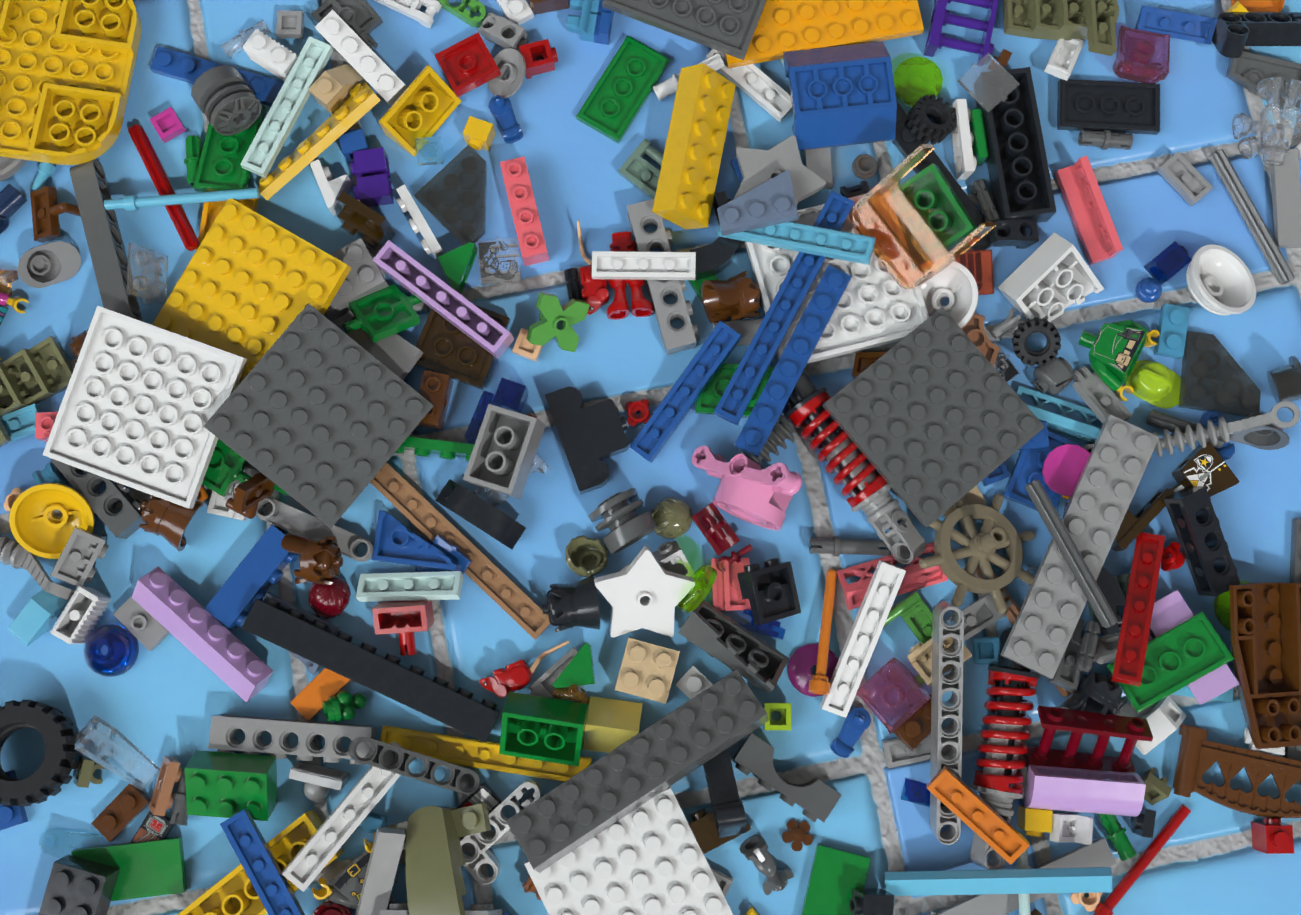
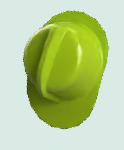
M1149 360L1137 361L1125 385L1133 388L1134 392L1132 394L1162 409L1173 408L1178 405L1183 399L1185 391L1183 381L1179 375L1163 364Z

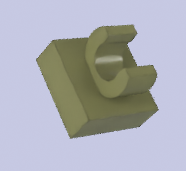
M80 755L74 778L76 786L89 788L90 781L94 784L103 783V779L94 777L93 773L99 768L106 769V765L102 762H95L91 756Z
M1154 768L1149 769L1141 776V779L1146 784L1144 799L1151 805L1169 797L1172 788L1166 785V777L1159 779L1154 775Z

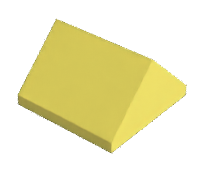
M590 696L583 750L610 753L639 734L643 703Z

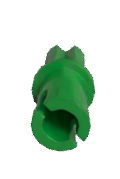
M189 135L185 139L186 158L184 159V164L187 167V185L193 187L201 157V139L199 136Z
M1097 814L1107 833L1105 837L1111 840L1120 860L1125 861L1137 855L1125 834L1126 828L1121 827L1117 817L1109 814Z

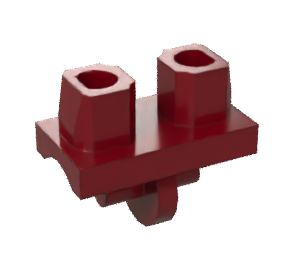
M710 503L691 517L718 556L740 541L713 503Z

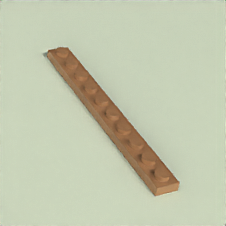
M387 462L370 483L432 542L440 534L452 545H458V549L473 560L464 573L536 640L550 625L548 614L543 615L542 609Z

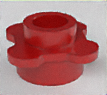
M648 400L629 401L625 404V410L628 411V425L636 426L638 423H647L651 417L648 410L650 406ZM639 410V411L641 412V414H640V415H637V414H636V411Z
M1171 542L1168 547L1163 549L1161 569L1168 572L1171 569H1178L1184 564L1185 557L1183 552L1179 550V543Z

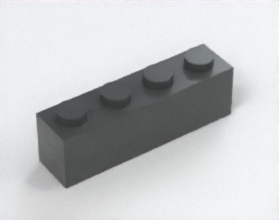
M700 599L678 632L689 642L706 651L711 657L728 666L732 671L737 669L742 677L766 693L775 688L789 660L780 651L703 599Z

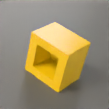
M469 116L462 134L465 143L470 148L477 151L481 149L489 151L496 132L492 123Z
M1018 805L1017 827L1025 830L1026 835L1042 837L1043 832L1052 833L1053 810L1025 808L1022 805Z

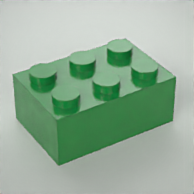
M934 163L890 192L891 197L930 258L938 257L978 231V228L943 172Z
M509 692L502 712L499 754L579 767L584 745L588 704Z
M196 750L185 766L187 815L230 818L248 808L253 820L268 821L278 803L276 756Z

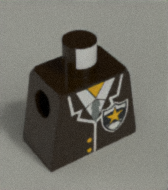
M1209 441L1206 443L1205 448L1201 445L1197 446L1172 472V476L1178 484L1171 489L1177 492L1187 486H1206L1207 492L1211 497L1238 484L1240 481Z

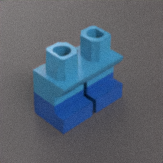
M570 0V9L581 10L582 12L581 16L568 14L567 31L579 34L580 40L609 45L614 11L602 7L603 0Z

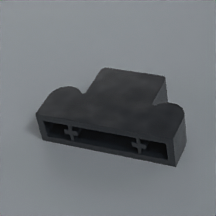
M565 387L546 394L545 398L580 494L603 487L609 481L610 474L608 466L602 460L629 449L628 440L624 432L628 430L624 415L618 416L612 399L583 408L582 394L574 387Z

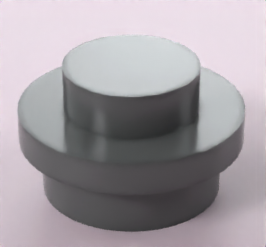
M859 155L853 161L852 171L860 179H870L877 171V162L870 155Z

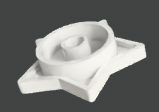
M644 546L632 563L625 566L619 572L594 579L595 586L612 606L610 622L612 638L641 628L673 637L675 607L695 586L692 577L669 572L661 567L648 546Z

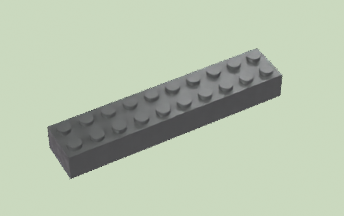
M736 669L507 819L506 822L532 868L540 873L768 722V715Z

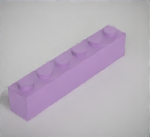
M390 240L386 242L373 258L374 263L379 269L498 360L514 341L512 334Z
M156 567L138 579L132 598L246 703L265 688L273 670L160 567Z

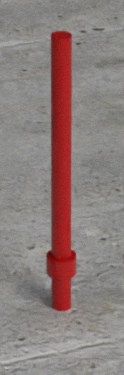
M1184 805L1179 807L1107 899L1096 906L1094 915L1114 914L1112 910L1191 813L1190 809Z

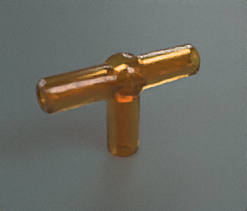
M571 685L568 689L554 688L552 692L553 698L574 700L575 702L585 704L590 702L586 691L576 685Z

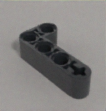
M1301 12L1221 13L1218 16L1212 42L1218 52L1228 58L1241 57L1245 46H1301Z
M727 748L703 764L719 838L746 833L747 826L743 802L739 798L729 749Z

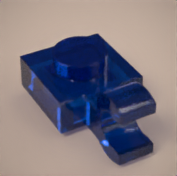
M743 610V614L751 617V622L748 625L739 623L747 630H753L783 640L786 629L780 628L781 622L772 621L762 625H754L752 611Z

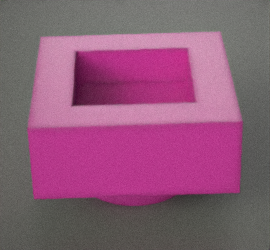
M172 107L149 119L164 143L187 131Z

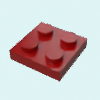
M479 32L435 54L457 97L501 75Z

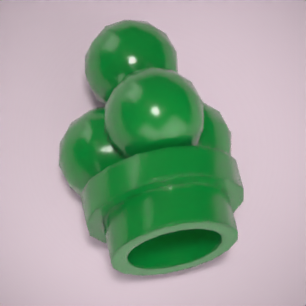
M346 690L339 692L336 697L334 695L329 696L328 700L322 702L327 721L334 720L339 722L342 718L344 720L353 719L356 715V709H362L366 706L367 697L363 693H356L352 696Z

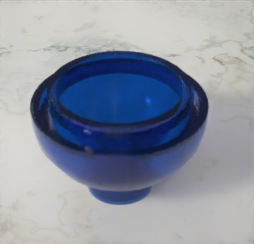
M103 625L95 629L88 636L84 645V659L88 667L99 675L106 677L122 675L129 671L137 660L139 653L138 640L123 625ZM104 645L108 647L106 655L101 653V648Z

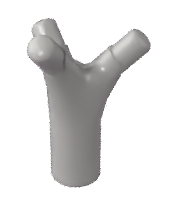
M1014 308L1010 309L1008 317L1002 323L990 330L995 339L1010 329L1018 327L1020 323L1023 324L1025 322L1020 320L1022 318L1021 315L1014 317Z

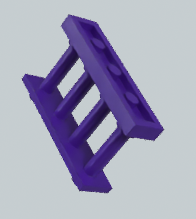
M935 0L924 55L934 57L937 48L941 49L942 47L979 54L977 67H982L985 60L990 59L992 56L994 44L990 42L999 0ZM953 1L987 8L986 21L949 14L950 11L946 10L947 3ZM950 24L984 31L982 42L978 44L945 37V34L941 33L942 26Z

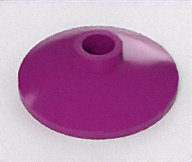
M807 644L798 648L788 663V676L794 688L800 693L811 697L823 696L808 692L809 680H812L813 676L810 670L813 665L817 664L819 644ZM830 649L826 672L828 682H830L838 662V658Z

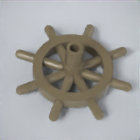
M1000 493L994 495L990 507L980 504L966 505L962 497L955 503L956 509L948 514L942 521L936 519L929 525V527L936 530L934 538L935 555L920 559L919 566L923 569L937 565L940 566L948 579L957 585L951 603L956 607L962 605L967 591L977 594L990 593L998 613L1004 614L1007 612V605L1000 589L1011 583L1016 577L1029 585H1032L1035 578L1033 574L1021 568L1023 560L1021 543L1033 540L1036 537V533L1033 530L1017 533L1011 522L999 512L1004 501V496ZM972 519L983 521L979 534ZM959 520L962 521L967 536L953 528ZM950 539L962 545L963 548L951 550ZM1005 547L1006 559L995 553L996 549ZM963 558L968 560L964 570L956 560ZM989 562L1003 569L998 578H995ZM978 564L984 579L973 576Z

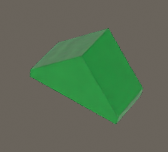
M472 242L438 257L451 287L461 295L478 253L475 243Z
M585 642L552 684L555 688L595 684L592 647L589 643Z

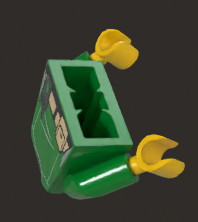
M1129 319L1112 322L1111 324L1104 323L1098 335L1084 331L1080 337L1079 345L1090 349L1088 354L1089 362L1100 380L1114 391V394L1120 401H1128L1122 394L1123 390L1128 394H1132L1134 390L1131 386H1122V382H1127L1144 346L1150 348L1157 345L1156 342L1151 340V337L1157 338L1160 336V333L1157 330L1148 332L1146 327Z

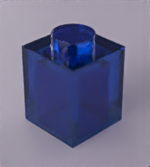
M1174 241L1147 263L1144 268L1162 285L1190 263L1192 259L1189 257L1188 251Z
M501 378L493 403L495 406L521 413L529 391L525 385Z

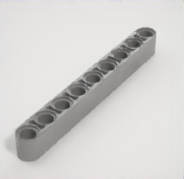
M947 601L938 603L933 609L930 781L944 766L960 780L962 775L964 615L958 607ZM948 610H953L951 620L943 621L944 613ZM948 637H953L952 645L948 648H943V641ZM952 664L951 672L943 675L942 670L944 666ZM947 691H952L951 698L947 701H942L943 694ZM952 718L951 724L948 727H941L943 720ZM945 745H951L948 753L941 754V750ZM930 792V828L941 843L945 845L954 844L960 838L961 819L946 806H940L941 801ZM950 825L946 832H940L942 826Z

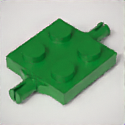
M393 284L349 302L350 311L356 319L343 323L342 327L346 334L360 328L375 343L420 324V317L413 309V306L423 301L415 295L408 297Z
M218 439L202 484L225 497L234 483L237 481L243 483L246 481L245 479L252 478L243 472L247 461Z

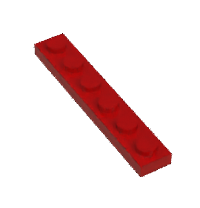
M1144 532L1137 536L1112 681L1139 687L1141 685L1165 536Z

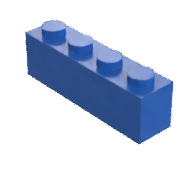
M271 524L204 609L228 628L242 627L255 600L264 599L268 588L272 584H277L283 577L284 572L282 571L288 563L292 564L300 555L287 552L282 548L281 541L287 533L280 527Z

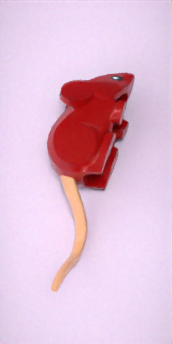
M578 220L577 230L580 253L582 258L589 264L580 268L583 301L589 304L587 315H591L609 302V291L606 289L607 279H592V261L585 254L580 221Z
M563 642L543 652L536 658L531 667L527 665L525 660H519L505 666L506 669L500 668L492 671L494 676L480 679L479 683L485 689L494 692L498 697H506L511 691L524 689L530 683L532 674L540 661L545 656L570 642Z

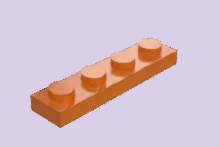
M946 766L926 785V788L1010 865L1030 846L1027 839Z

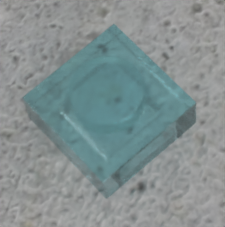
M441 137L415 139L418 166L444 163Z

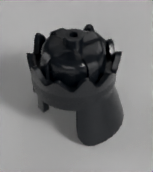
M593 575L574 584H550L551 590L546 594L547 603L542 604L543 615L548 614L549 623L552 626H559L555 629V632L571 629L576 626L600 630L598 593Z
M1092 672L1088 677L1085 674L1082 675L1077 691L1061 704L1059 708L1095 712L1102 715H1116L1128 700L1126 697H1121L1122 689L1117 682L1112 681V675L1106 674L1104 677L1100 673Z

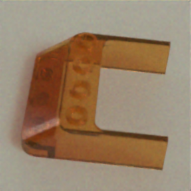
M932 144L919 145L861 198L849 213L850 221L860 235L876 238L873 252L897 284L903 289L917 288L938 274L996 226L994 222L982 223L952 250L949 251L900 188V180L935 149Z

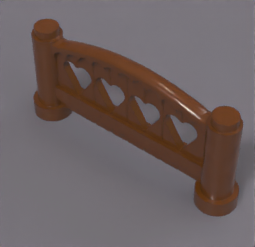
M1181 723L1178 734L1182 736L1172 786L1174 794L1190 798L1191 793L1196 792L1222 806L1256 816L1301 818V805L1296 800L1292 802L1285 800V793L1298 780L1301 783V761L1208 741V729ZM1216 761L1224 778V783L1221 786H1216L1213 782L1204 783L1202 780L1203 774ZM1243 767L1251 783V790L1248 792H1243L1241 788L1233 790L1229 785L1231 779ZM1270 774H1272L1279 790V795L1276 798H1271L1268 794L1260 796L1257 793V787Z

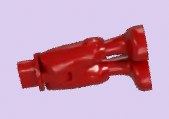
M629 231L613 233L610 251L637 252L636 242L632 241V233ZM608 279L610 287L614 290L613 303L606 310L608 319L620 320L629 315L625 290L626 284H629L631 289L632 315L635 317H647L654 313L653 304L644 297L641 287L644 285L645 280Z

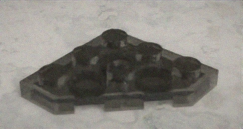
M467 145L424 185L414 197L462 246L469 242L476 243L486 233L487 164L473 148Z
M1187 331L1184 355L1182 357L1179 407L1202 411H1217L1223 414L1245 417L1251 413H1259L1260 389L1214 334Z

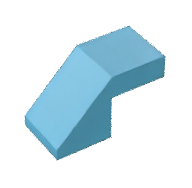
M41 590L28 601L9 625L8 631L23 644L29 646L48 631L50 620L63 611L69 601Z

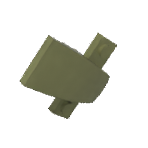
M1003 0L1004 34L1046 40H1058L1060 38L1064 40L1088 39L1089 52L1112 56L1117 51L1115 24L1119 16L1117 0Z
M50 336L30 349L24 348L4 362H0V416L34 403L38 404L67 389L74 369L56 337ZM0 420V447L12 440Z
M480 803L459 809L425 806L412 813L408 817V821L386 826V828L405 830L406 836L402 851L406 850V888L409 915H465L462 895L467 893L461 866L465 865L459 837L491 830L487 804Z

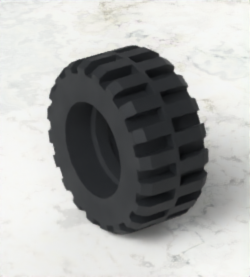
M12 700L5 702V706H0V753L6 739L12 733L24 727L38 730L44 738L46 747L42 764L27 778L13 779L7 776L0 763V804L9 806L40 804L47 801L48 796H56L62 791L60 788L62 784H68L73 778L69 774L72 769L77 770L79 762L75 761L76 754H81V745H77L76 740L80 737L78 731L72 728L74 723L69 717L64 716L63 712L59 709L32 700H22L21 702Z

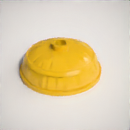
M41 483L26 489L17 497L10 510L9 523L14 538L25 550L39 557L59 559L75 526L93 533L94 515L87 500L73 488L58 483ZM54 510H60L63 516H56Z

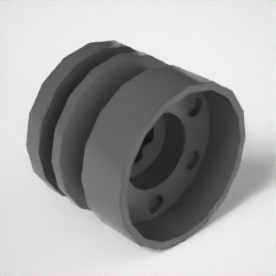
M221 65L209 69L195 81L192 87L191 96L202 113L205 114L214 130L221 135H234L246 130L261 114L262 105L259 99L254 95L252 89L247 86L246 81L238 70L232 66Z
M635 488L609 497L600 503L596 510L588 516L591 522L604 519L595 527L597 531L607 528L611 530L603 538V541L612 555L642 539L658 527L649 511L639 515L635 512L643 505L642 499L630 503L638 495Z

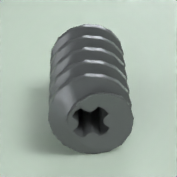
M781 414L758 458L744 451L742 452L745 456L758 463L761 469H763L761 460L764 459L770 463L772 461L769 455L770 452L776 456L779 455L777 446L786 449V439L792 443L795 442L793 433H796V430Z

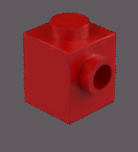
M1264 817V821H1251L1253 849L1266 854H1294L1292 825L1282 823L1281 818Z

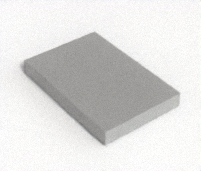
M360 328L347 334L402 380L406 378L423 355L420 349L397 334L375 343Z

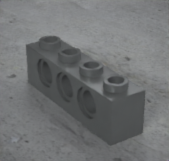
M51 459L75 490L87 500L92 510L115 537L127 539L140 528L141 524H144L141 514L143 509L140 508L142 502L138 499L134 500L130 496L129 492L131 490L128 486L90 472L84 475L82 469ZM105 482L106 490L100 494L99 487ZM122 501V510L117 513L115 510L116 504Z

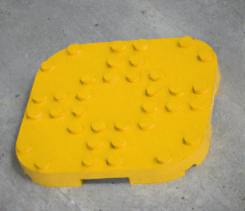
M0 0V157L59 165H77L98 158L115 143L123 124L142 34L140 14L133 0Z

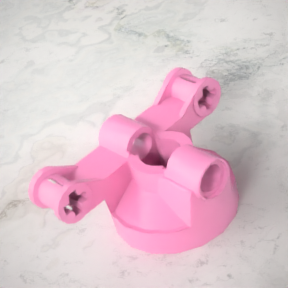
M705 445L698 447L694 451L691 458L692 464L699 469L705 470L708 475L721 479L712 500L715 506L730 515L756 526L781 531L786 518L785 511L793 495L802 486L800 474L795 471L790 472L783 463H775L761 470L758 463L743 454L735 455L727 463L723 456L713 454L711 449Z

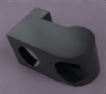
M1036 219L998 220L988 224L990 244L993 247L1016 246V249H1026L1039 241ZM1027 227L1030 229L1029 237H1026L1025 229Z

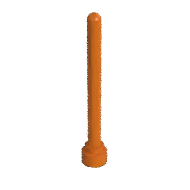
M829 569L826 573L816 673L812 676V680H809L808 692L819 695L830 694L831 683L828 682L826 672L837 578L835 569Z

